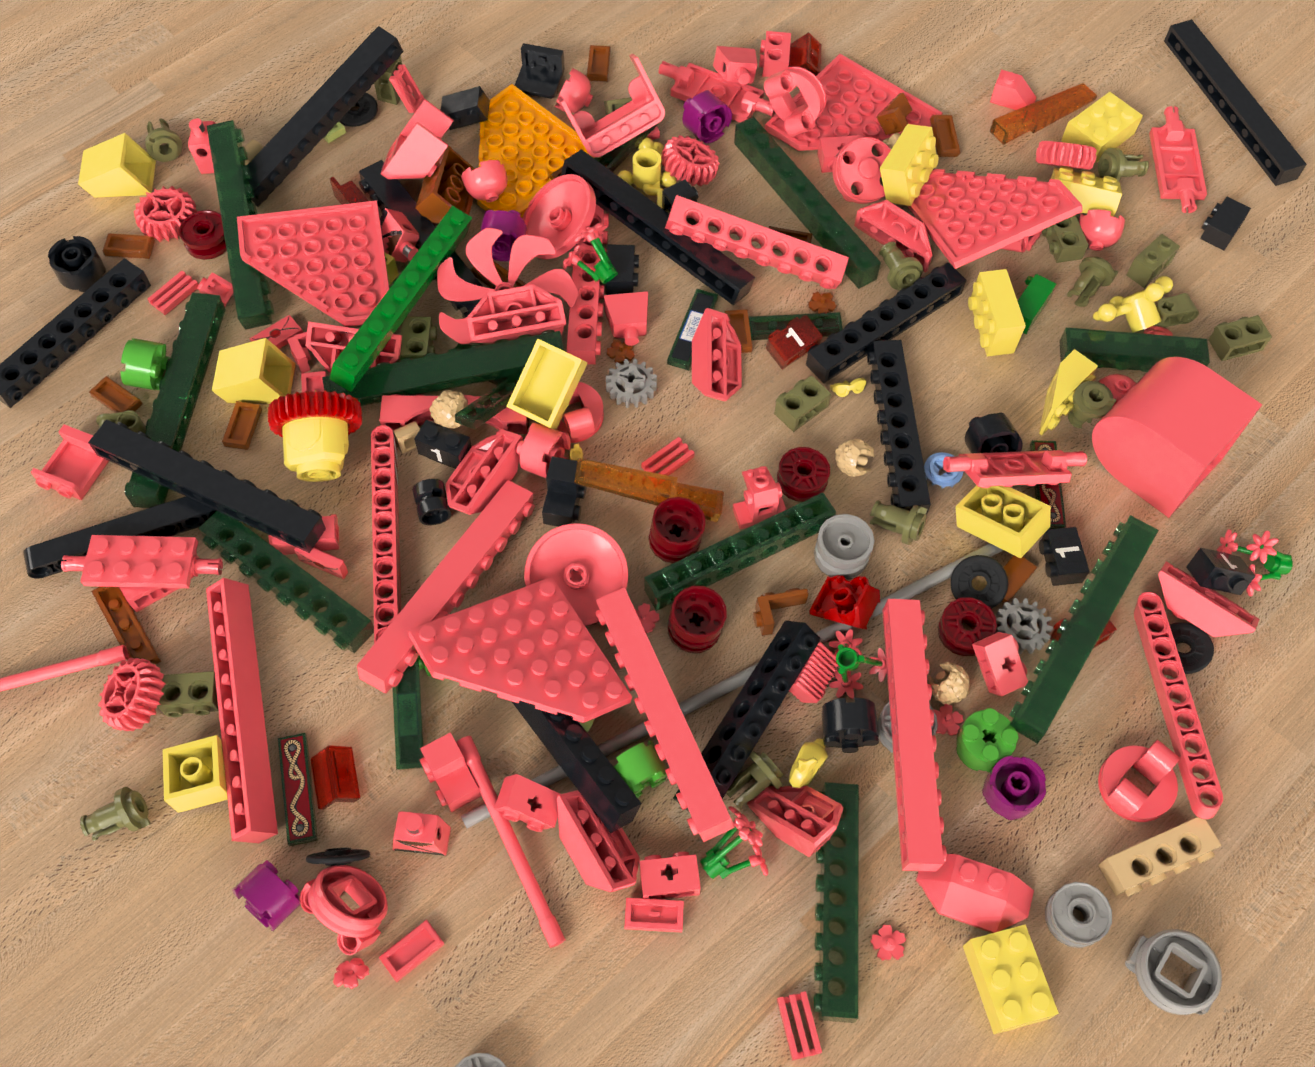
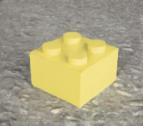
M217 735L163 749L164 801L178 813L228 800L222 740Z

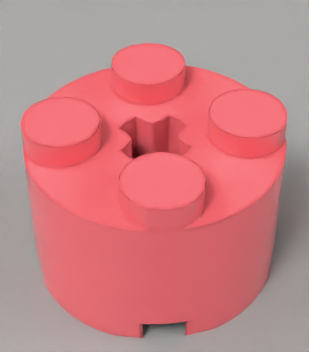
M535 422L532 423L525 440H521L518 443L516 453L520 455L521 469L546 478L552 456L567 459L564 457L565 449L570 450V437L562 431Z

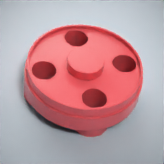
M870 137L858 138L846 144L835 155L833 160V179L837 189L846 201L869 204L885 196L884 187L880 184V178H882L880 167L891 149L882 141ZM872 147L877 150L878 156L873 155ZM843 155L849 158V164L844 162ZM851 185L857 188V195L852 193Z

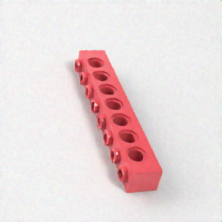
M678 195L675 197L665 226L666 229H669L675 235L683 234L691 237L697 243L705 242L713 245L717 250L733 252L739 258L755 260L761 266H772L781 273L797 275L803 281L819 283L825 289H836L842 281L849 259L847 256ZM692 218L697 224L691 225L686 219ZM708 226L716 227L718 232H711ZM730 234H736L740 240H733ZM751 242H758L761 248H755ZM773 249L781 251L782 256L774 254ZM794 257H800L803 260V264L797 263ZM816 264L823 266L824 272L819 271L816 268Z
M596 204L594 217L589 227H593L597 223L609 227V213H605V210ZM604 231L605 234L600 235V241L602 245H607L608 231ZM581 239L574 248L577 245L583 247L578 255H580L581 261L595 272L594 266L601 260L591 242H583ZM573 264L572 280L578 290V297L574 306L569 311L567 353L588 362L587 364L596 365V355H601V341H597V336H602V322H598V319L603 317V303H600V299H604V285H601V280L595 282L580 266Z

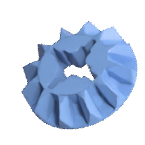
M939 452L929 456L924 464L926 479L932 482V486L936 484L941 486L942 489L946 486L953 487L956 483L960 482L963 471L946 472L940 476L939 469H943L944 458L946 456H955Z

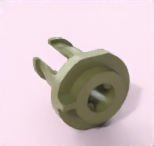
M162 118L159 119L162 128L154 129L152 122L149 121L147 124L149 134L145 140L148 154L160 162H169L176 159L182 152L180 136L176 132L171 131L168 123Z
M1108 148L1099 159L1098 173L1101 178L1110 176L1116 178L1117 182L1121 177H1132L1134 175L1142 177L1147 173L1149 162L1140 161L1143 159V155H1124L1119 148Z
M888 242L880 249L879 254L883 256V260L890 269L887 281L893 289L899 291L903 288L906 289L921 277L923 266L920 261L914 257L906 258L900 248H897L895 242Z
M1086 257L1079 265L1081 275L1075 282L1074 288L1069 290L1067 296L1078 295L1079 297L1075 305L1085 307L1100 286H1109L1113 282L1118 271L1114 270L1111 264L1103 258Z
M1086 381L1080 384L1073 394L1074 406L1073 410L1068 413V420L1074 427L1082 428L1086 421L1091 423L1092 418L1104 417L1112 409L1116 399L1113 398L1111 391L1104 384L1096 381Z
M877 500L870 516H874L870 524H878L884 529L901 534L902 543L910 545L913 540L918 541L921 537L928 509L914 505L909 511L894 505L882 504L881 501Z
M753 751L749 755L753 763L734 779L726 792L731 798L753 778L756 780L752 786L733 801L740 811L745 803L756 798L769 785L772 784L777 790L783 786L779 780L783 776L782 772L764 752L758 756Z
M129 787L117 790L114 794L113 802L98 808L88 816L83 815L80 818L83 834L87 836L93 833V841L98 840L101 835L111 834L124 827L135 832L151 824L148 819V808L144 798L138 791H133Z

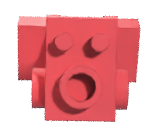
M761 466L743 471L742 475L747 486V490L744 491L745 501L735 503L732 507L739 529L787 518L788 512L782 499L781 486L779 482L775 483L767 467ZM761 508H767L766 510L759 511Z

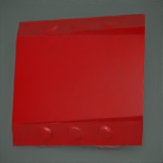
M842 575L828 576L812 604L809 614L867 630V624L877 604L880 603V590L872 587L865 576L855 577L851 581H847Z

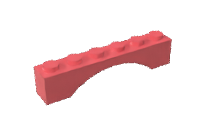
M399 394L382 395L380 424L396 430L414 421L418 426L423 425L426 420L434 421L429 408L438 396H425L422 394L415 396H401ZM464 395L465 399L468 400L469 414L496 396ZM506 406L484 421V423L498 430L504 429L516 434H528L529 418Z

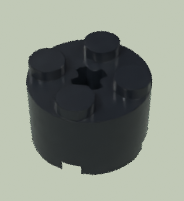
M72 236L74 239L67 241L65 238L61 239L48 252L49 264L64 287L85 292L103 276L106 268L92 242L87 238Z
M1000 412L975 417L969 422V428L965 434V444L970 453L1020 452L1022 450V439L1004 413Z
M845 698L831 700L822 706L824 746L842 748L844 753H855L858 751V747L879 744L877 714L873 701L865 698H855V702L846 703Z

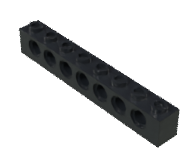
M124 258L0 364V401L9 408H12L66 359L76 353L89 339L93 338L105 325L110 323L121 311L127 308L137 297L143 294L151 286L145 272Z
M948 262L941 267L934 268L929 275L924 278H918L913 285L907 289H901L896 296L890 300H884L874 310H868L857 321L849 322L843 330L838 333H832L821 344L813 345L808 351L806 366L823 384L866 357L867 352L871 351L873 341L892 340L961 295L966 279Z
M902 340L873 341L871 351L867 352L868 365H872L870 380L871 384H875L876 389L874 390L873 397L874 404H878L879 408L877 411V423L882 426L880 442L881 445H885L886 450L884 452V465L889 468L887 484L888 487H892L893 492L890 499L891 505L909 511L914 505L927 508L928 513L931 503Z
M784 621L701 753L722 799L821 640L804 622ZM675 794V796L673 797V799L679 803V801H678V799H677V797H676V794Z

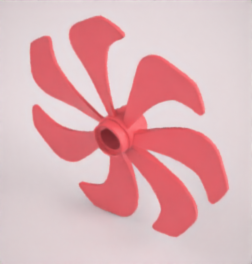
M485 228L467 243L466 255L471 264L487 280L494 284L496 288L481 287L464 281L455 273L453 259L449 257L440 264L437 270L438 291L444 299L449 301L466 302L481 300L488 292L515 288L514 284L520 273L533 258L538 255H555L556 251L552 243L546 238L532 235L518 237L511 249L508 282H502L493 262L492 246L503 232L499 229ZM562 269L548 271L524 285L534 284L548 293L559 295L570 308L574 306L578 297V290L573 280ZM443 312L439 313L440 329L447 336L459 344L473 343L470 338L467 317L454 319ZM564 326L540 335V340L556 347L563 333ZM521 339L497 343L491 350L480 353L479 357L492 366L513 362L522 353Z

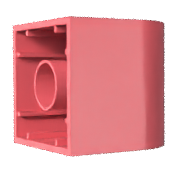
M1168 357L1158 361L1096 424L1092 433V443L1098 459L1115 479L1170 518L1225 457L1262 404L1207 366L1188 358Z

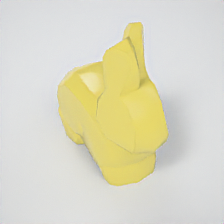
M823 739L805 742L801 747L790 771L789 782L793 787L801 788L808 786L816 773L824 765L828 755Z

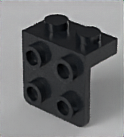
M523 43L521 47L522 67L514 86L527 95L549 99L554 98L565 70L563 50Z

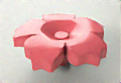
M1155 325L1145 328L1143 332L1146 335H1153L1154 341L1164 339V337H1173L1171 331Z
M643 603L635 611L645 633L653 632L655 623L659 621V613H656L655 610L650 611V604Z
M948 704L940 707L939 711L934 709L938 725L936 733L944 735L947 731L950 736L957 735L960 728L959 724L964 721L963 715L959 714L958 711L952 713L953 707Z
M883 925L878 930V935H872L870 942L873 945V949H879L877 957L882 961L890 960L891 957L899 960L900 957L904 956V947L901 946L906 941L904 933H900L898 930L892 933L891 925Z
M353 958L350 963L347 960L336 968L337 972L334 974L333 983L337 987L344 984V987L353 989L358 986V979H364L365 976L369 975V967L364 964L362 958Z

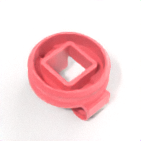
M788 67L771 75L764 82V90L769 97L771 106L775 113L785 121V130L789 136L794 137L811 131L816 126L815 120L824 111L826 96L821 82L813 73L801 67ZM796 86L800 89L807 103L800 107L796 106L789 93Z
M582 382L578 383L568 404L580 402L582 408L563 414L564 422L561 420L556 429L568 434L570 443L581 442L592 437L600 429L604 418L603 401L599 393L591 386Z
M1158 739L1150 748L1142 746L1120 748L1112 753L1100 768L1098 785L1101 796L1112 811L1127 820L1135 822L1155 820L1167 812L1176 800L1178 783L1172 768L1181 758ZM1131 767L1135 768L1155 785V788L1148 796L1126 777L1119 782Z
M348 865L327 867L315 879L305 884L299 896V901L304 911L314 914L323 925L338 933V946L346 955H353L372 945L381 934L377 928L387 914V898L381 885L371 875L359 868ZM343 891H346L360 907L351 910L340 898Z

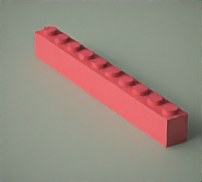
M509 480L506 481L357 664L360 680L385 694L388 693L392 686L396 687L399 684L403 672L408 666H413L419 656L408 636L409 629L450 615L454 607L458 608L461 605L465 593L469 588L473 589L476 586L480 574L490 568L495 555L505 549L512 534L515 535L519 531L521 522L525 517L529 518L535 508L533 492Z
M222 578L206 588L231 837L232 841L259 844L277 835L278 829L251 599L248 584Z
M625 587L597 599L596 602L600 610L595 611L601 626L606 624L609 631L605 632L606 638L611 647L615 645L617 647L618 653L614 654L620 669L626 668L628 672L624 679L630 692L633 690L637 692L638 697L634 701L640 714L645 712L648 720L644 722L650 737L656 735L659 744L654 746L661 761L666 759L670 768L665 769L671 785L677 783L680 793L676 794L682 810L688 808L691 814V818L687 819L693 835L699 834L703 842L735 828Z
M888 599L882 611L902 871L936 872L946 862L947 851L945 845H942L941 834L944 831L943 817H939L938 807L941 805V791L937 789L936 779L939 776V765L937 762H934V752L936 751L937 743L931 729L934 723V712L929 707L932 688L931 684H927L929 660L925 659L924 652L927 647V636L923 634L922 630L925 622V612L921 610L920 600Z

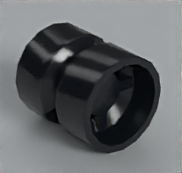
M426 479L413 486L412 491L420 523L428 526L438 525L446 522L451 517L443 481L439 479Z

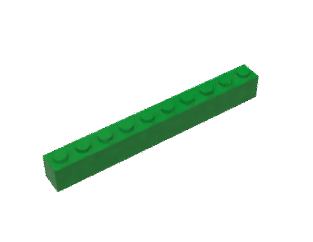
M452 205L335 360L329 380L352 392L435 279L440 264L451 257L465 238L472 221L471 216Z

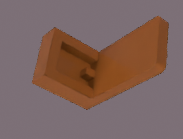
M899 93L876 118L886 135L902 132L908 124L905 118L912 111V107L904 93Z
M792 588L784 593L775 594L769 592L757 597L756 612H753V618L756 628L760 627L762 636L773 633L775 623L771 610L806 604L809 594L807 589Z

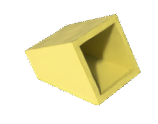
M123 133L83 151L78 185L94 198L146 195V192L152 193L156 160L126 133Z
M267 338L220 350L212 391L227 403L239 401L270 404L280 396L286 397L287 393L291 394L296 363Z

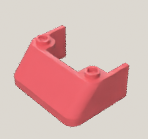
M633 53L629 57L639 76L634 78L628 86V92L632 101L595 122L592 115L587 111H578L572 115L562 96L558 97L581 142L592 157H601L660 123L665 116V110L641 62Z
M424 99L390 147L380 174L388 180L425 178L426 175L431 177L437 168L435 163L448 147V144L441 140V138L454 120Z

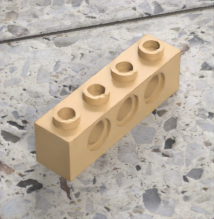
M1197 817L1106 858L1098 867L1115 896L1126 893L1127 897L1142 891L1141 885L1150 882L1153 886L1166 880L1167 876L1165 874L1174 870L1177 875L1191 868L1190 862L1198 860L1200 864L1215 857L1213 851L1222 845L1206 819ZM1180 842L1188 846L1189 853L1182 849ZM1156 853H1160L1165 858V864L1158 860ZM1132 863L1140 867L1142 875L1137 874L1133 870Z

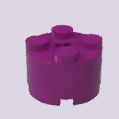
M709 90L687 99L683 105L685 109L682 117L683 125L704 143H713L724 135L722 132L726 126L729 127L731 124V109Z
M488 210L482 219L480 229L482 231L485 228H494L503 232L492 246V258L497 261L506 262L510 261L514 241L518 237L526 235L527 227L518 211Z
M1007 756L998 761L987 775L982 793L990 808L1007 820L1023 818L1029 815L1044 799L1046 795L1045 774L1041 767L1030 758Z
M266 860L263 864L256 866L232 891L238 900L243 896L246 899L244 907L266 928L269 926L271 931H274L300 905L299 895L297 894L299 890L290 880L286 879L283 882L276 875L278 870L275 866Z

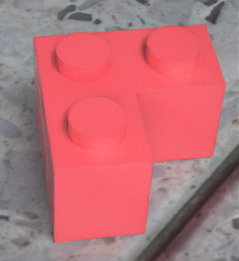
M451 732L420 748L424 757L419 759L429 782L436 781L439 790L435 793L442 807L448 805L450 811L453 812L481 797L479 788Z

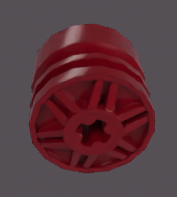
M682 497L668 498L659 503L654 510L648 536L650 549L655 556L664 562L673 564L684 563L695 556L699 550L706 524L704 512L699 505L690 499Z
M691 586L683 589L674 599L667 622L668 635L672 643L680 650L688 653H702L710 650L718 642L727 617L726 605L722 597L713 589L705 586Z

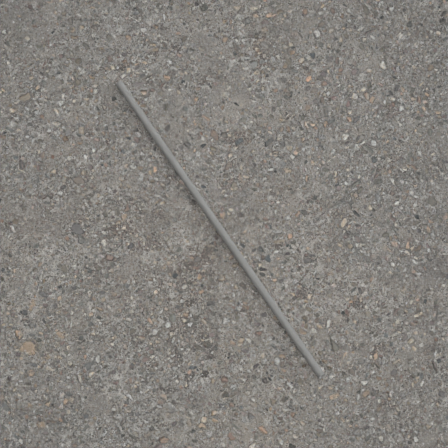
M989 543L880 599V603L877 604L870 619L883 613L882 610L888 599L909 600L951 578L955 567L965 558L974 555L991 557L1003 551V549ZM836 622L816 632V634L824 644L836 637V631H840L843 634L855 627ZM758 663L679 703L683 715L685 716L745 685ZM644 722L599 744L598 747L605 756H608L647 736L649 733ZM559 765L531 781L548 787L568 776ZM486 804L461 816L466 828L491 817Z

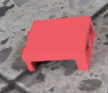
M64 424L58 431L64 440L42 471L33 468L31 474L36 479L35 483L45 490L51 488L57 490L60 495L66 498L74 497L82 500L109 461L97 456L88 443L93 435Z

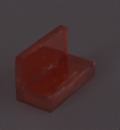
M809 32L791 43L788 67H801L817 76L820 73L822 44Z
M334 177L329 178L334 196L341 205L368 202L367 198L352 180L340 185Z
M329 745L311 758L318 809H326L335 802L354 803L361 799L352 747Z

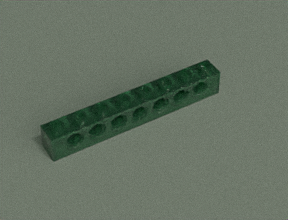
M820 493L644 577V591L655 610L658 611L672 604L675 597L683 589L691 586H710L819 533L822 524L827 519L835 516L836 511L825 494Z
M216 511L199 528L204 537L202 542L209 549L214 550L216 548L221 552L220 556L229 564L236 563L239 566L240 572L247 578L253 576L257 579V584L266 592L270 590L274 592L276 599L286 607L290 604L295 608L294 612L302 620H311L314 623V628L324 636L328 633L334 638L332 641L340 649L345 650L347 648L355 653L374 633V626L369 618L238 520ZM270 565L267 569L262 570L264 566ZM289 579L286 583L280 584L282 580ZM308 593L307 596L298 598L301 594ZM327 607L324 612H317L320 608ZM343 621H346V622H347V623H346L344 626H342V627H336L337 624L340 623V622H343Z
M825 782L822 791L818 792L843 806L842 813L844 818L839 820L837 829L831 837H839L843 841L844 846L835 847L829 839L816 851V863L821 864V874L816 875L815 883L816 892H820V903H816L815 921H820V933H815L814 943L815 951H819V963L815 962L814 981H819V993H814V1012H819L820 1021L855 1023L858 1020L859 785ZM839 865L843 869L844 874L841 876L832 874L829 866ZM838 893L841 895L843 904H833L829 894ZM838 922L843 928V933L840 935L832 933L829 929V923ZM836 951L840 953L843 963L840 965L833 964L829 959V952ZM831 981L838 982L843 989L842 995H833L829 991L828 983Z

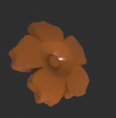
M819 292L813 293L811 301L808 302L809 308L813 312L818 310L817 314L822 316L828 314L829 311L833 312L837 306L832 301L833 295L831 293H823L822 296Z
M619 339L613 340L611 348H607L606 354L611 359H614L615 363H624V359L632 361L635 357L632 350L634 346L626 345L625 341L621 343Z

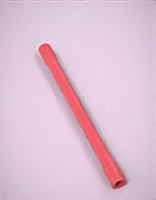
M120 645L91 655L0 678V692L97 666H106L121 662L122 660L126 661L129 659L128 650L125 645Z
M465 736L456 743L479 788L481 796L539 919V925L550 948H553L566 941L545 900L509 820L502 816V812L494 809L498 796L481 762V756L472 737Z

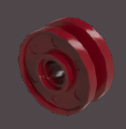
M202 210L192 213L182 221L179 227V235L185 248L191 256L197 259L207 260L221 256L229 249L232 243V234L223 215L216 211Z
M797 447L789 450L782 456L777 472V482L781 486L782 493L787 498L797 502H809L818 499L825 492L828 485L830 464L823 454L810 447Z
M969 597L959 598L950 602L944 609L937 628L941 642L949 651L960 656H975L972 644L995 634L997 623L996 617L989 606L980 600ZM961 624H968L972 630L963 628Z

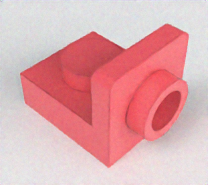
M212 272L208 279L203 277L197 287L200 291L198 299L202 301L204 297H207L225 308L235 293L237 286Z
M307 332L287 339L291 353L301 373L310 371L308 361L311 360V356L308 352L309 349L305 345Z

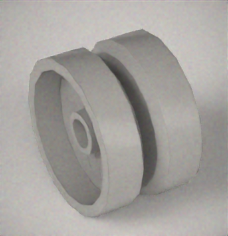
M849 514L835 515L827 519L820 527L814 549L815 562L820 570L829 577L842 575L845 579H852L860 575L867 567L873 550L874 536L871 528L859 517Z

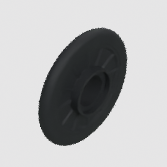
M365 93L354 105L360 108L355 111L349 110L339 122L350 127L361 126L370 122L377 114V101L372 95Z
M974 555L962 560L953 570L950 581L951 591L955 599L971 597L982 601L992 609L1004 599L1008 590V577L1003 566L995 559L985 555ZM976 576H983L987 581L986 587L981 591H977L972 587V580Z
M1178 622L1169 624L1175 644L1185 643L1191 648L1187 653L1178 651L1184 673L1192 674L1206 668L1214 655V645L1210 636L1190 623ZM1157 652L1160 655H1166L1162 652Z
M348 847L326 849L325 852L308 855L306 862L325 864L326 866L346 865L369 858L370 852L368 850L351 849Z

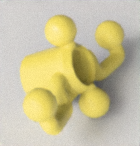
M646 137L639 141V150L633 155V175L631 172L623 170L617 176L629 185L635 184L645 194L657 196V205L662 208L663 189L660 187V184L668 188L676 184L677 178L671 177L670 172L667 171L661 174V153L664 145Z
M1161 276L1155 283L1149 284L1145 290L1125 298L1114 296L1109 303L1099 307L1098 311L1093 314V319L1110 322L1115 317L1125 314L1132 333L1153 326L1162 321L1154 301H1159L1164 294L1172 290L1173 281L1167 276Z

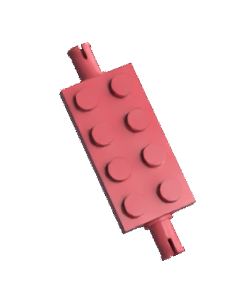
M662 61L659 66V74L675 79V84L671 88L672 97L686 101L701 92L709 90L731 109L732 120L745 125L756 111L771 117L775 114L770 101L763 99L764 91L747 84L741 85L736 82H726L718 73L689 63L687 67L682 65L678 67Z
M1170 106L1164 110L1166 124L1161 128L1152 127L1149 133L1160 198L1180 199L1182 212L1186 213L1187 207L1188 213H1193L1197 209L1195 200H1204L1207 196L1195 129H1186L1179 118L1178 107L1174 106L1173 112V108Z
M1062 450L959 454L955 457L946 456L943 460V468L946 472L965 471L973 482L981 488H990L991 486L1012 487L1014 485L1035 486L1036 484L1057 485L1059 483H1070L1072 473L1067 467H1084L1087 463V456L1083 451L1063 452Z
M91 535L87 555H64L62 559L67 561H61V568L64 572L81 571L82 577L80 582L84 586L189 588L191 579L197 577L198 574L221 575L222 570L219 569H223V561L221 558L200 559L197 556L198 541L196 537Z

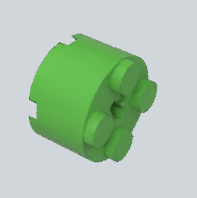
M135 338L128 340L121 359V363L126 364L125 371H121L122 383L127 386L161 391L164 387V377H162L164 370L168 371L171 364V358L166 356V344Z
M987 708L973 713L966 719L957 734L956 750L960 760L970 769L990 772L998 761L1012 755L1019 737L1013 724L1007 717L998 713L995 709Z
M648 740L647 746L642 742L616 757L619 763L614 768L637 798L643 794L642 790L650 785L653 789L666 781L665 777L667 774L665 769L669 767L664 760H660L652 740Z

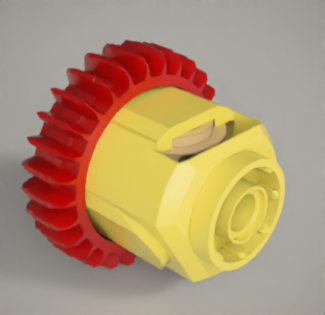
M315 390L314 392L287 393L286 397L280 396L278 399H274L268 407V422L270 430L274 434L283 437L284 465L290 471H295L297 478L303 481L323 482L339 478L343 469L345 454L348 453V435L355 433L362 425L360 402L351 395H345V393L338 394L336 391L327 392L326 390L323 392Z

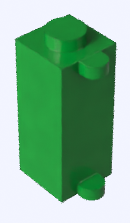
M1035 274L1034 277L1028 276L1025 283L1028 286L1018 300L1026 325L1023 331L1024 334L1028 333L1050 300L1056 287V283L1038 274Z

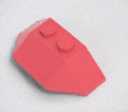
M888 200L860 208L857 211L854 224L856 228L883 245L888 242H895L897 248H900L906 258H917L923 266V271H928L933 255L928 231L924 223Z
M532 284L486 293L468 315L467 323L471 342L497 344L544 335L566 325L562 300L557 297L555 298Z
M707 308L692 339V384L707 397L727 401L742 387L741 343L735 330L729 323L728 315Z
M308 322L305 345L312 351L324 368L331 373L333 363L359 329ZM393 334L362 378L376 380L400 359L402 335Z
M501 429L496 432V435L487 437L473 445L445 483L448 506L469 515L482 512L506 481H511L516 475L520 455L516 453L518 443L523 440V437Z
M1167 561L1165 562L1158 576L1166 606L1177 618L1189 621L1212 637L1248 634L1256 630L1259 618L1251 615L1245 609L1215 590L1201 587L1194 577L1174 567Z
M768 786L756 798L747 803L749 808L775 837L807 857L812 856L831 838L837 829L843 811L842 804L809 786L801 788L784 786L778 790L774 786Z
M578 790L558 795L559 837L585 884L608 892L633 886L637 879L636 875L640 857L624 830L620 828L610 833Z
M947 854L946 862L936 872L918 871L916 881L924 890L937 913L942 916L991 933L1002 931L1028 918L1034 890L1017 876L1007 871L957 854Z

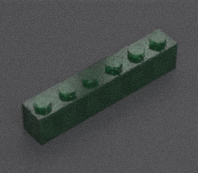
M1065 328L1059 341L1061 362L1075 349L1098 365L1097 368L1104 367L1148 372L1158 361L1168 357L1188 358L1205 366H1208L1210 363L1207 339Z

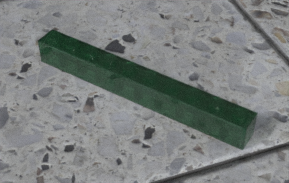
M753 116L736 124L734 144L809 232L813 233L814 238L824 249L849 257L844 273L859 289L877 280L881 264L879 259Z
M233 120L208 125L207 131L237 317L245 330L273 324L271 315L274 314V308L271 300L268 299V294H271L269 283L265 280L263 273L242 261L240 256L237 217L257 215L256 206L251 200L254 197V191L248 182V179H251V173L248 165H245V160H248L245 147H242V142H245L244 134L241 128H237Z
M192 293L190 301L186 303L185 316L180 321L177 340L173 342V352L171 358L167 360L164 379L160 381L158 397L153 401L151 418L146 422L145 434L155 442L163 441L177 452L182 450L226 311L220 295ZM132 472L130 481L125 485V496L133 507L151 508L165 503L169 488Z
M547 330L542 332L541 335H522L518 339L510 341L500 339L495 341L494 344H475L471 348L464 350L454 348L443 354L429 353L424 355L423 358H404L400 362L392 364L389 362L379 363L376 367L369 368L352 392L329 380L330 373L329 376L322 377L324 391H336L338 394L345 393V395H351L360 402V406L381 402L382 395L399 394L401 396H414L521 375L537 339L564 351L560 331Z
M1131 515L1125 523L1119 522L1112 534L1116 536L1115 541L1109 540L1102 551V554L1105 555L1104 560L1098 559L1090 572L1095 576L1092 581L1087 578L1079 591L1084 594L1081 600L1076 598L1068 610L1072 614L1069 620L1064 618L1056 631L1061 634L1058 640L1053 638L1045 650L1049 654L1046 661L1041 659L1033 671L1037 675L1034 682L1029 680L1022 690L1021 694L1025 696L1022 703L1016 701L1009 713V716L1013 717L1009 725L1014 727L1018 733L1037 744L1044 737L1157 535L1158 529Z

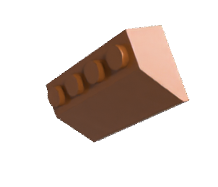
M448 145L435 163L437 168L431 177L426 175L415 207L423 217L428 218L433 223H440L452 205L469 215L473 202V197L467 192L461 176L467 168L470 167L471 171L475 168Z

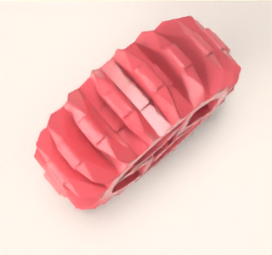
M681 135L672 137L665 144L661 153V164L665 167V171L670 172V176L676 177L677 181L686 179L692 186H695V184L698 186L708 185L715 178L719 169V157L715 155V151L710 150V146L703 144V141H697L696 138L691 139L689 136L685 138Z
M1041 141L1036 150V162L1051 166H1066L1073 169L1090 170L1096 161L1097 150L1086 145Z
M163 186L161 190L154 188V192H146V197H139L140 203L135 204L134 216L138 228H140L145 236H153L159 242L163 239L169 242L171 238L178 240L179 227L182 221L190 214L197 212L194 200H192L188 192H184L181 188L176 190L173 186L169 189Z
M129 658L127 661L122 660L119 666H115L113 673L108 674V681L106 684H103L104 690L100 693L102 700L98 706L101 707L99 715L103 716V722L107 723L108 726H112L113 729L133 732L136 728L141 729L144 723H149L150 716L156 715L155 709L158 705H161L159 702L160 697L164 695L162 692V688L165 686V683L162 681L164 674L160 672V667L143 658Z

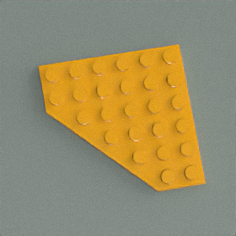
M513 84L490 99L488 120L480 122L479 167H481L480 162L499 160L501 165L504 164L507 173V186L496 201L486 202V200L477 199V205L485 211L515 210L521 214L522 218L532 198L544 185L551 181L550 175L563 167L565 159L581 149L587 154L589 153L575 130Z

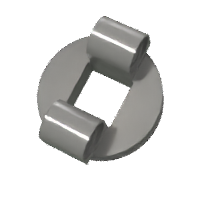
M1168 929L1153 935L1149 939L1145 936L1139 937L1125 961V966L1136 974L1139 986L1145 996L1158 1008L1176 1015H1189L1193 1013L1203 1015L1208 1013L1222 986V971L1214 951L1200 937L1185 930ZM1171 952L1197 969V971L1190 974L1183 989L1160 974Z

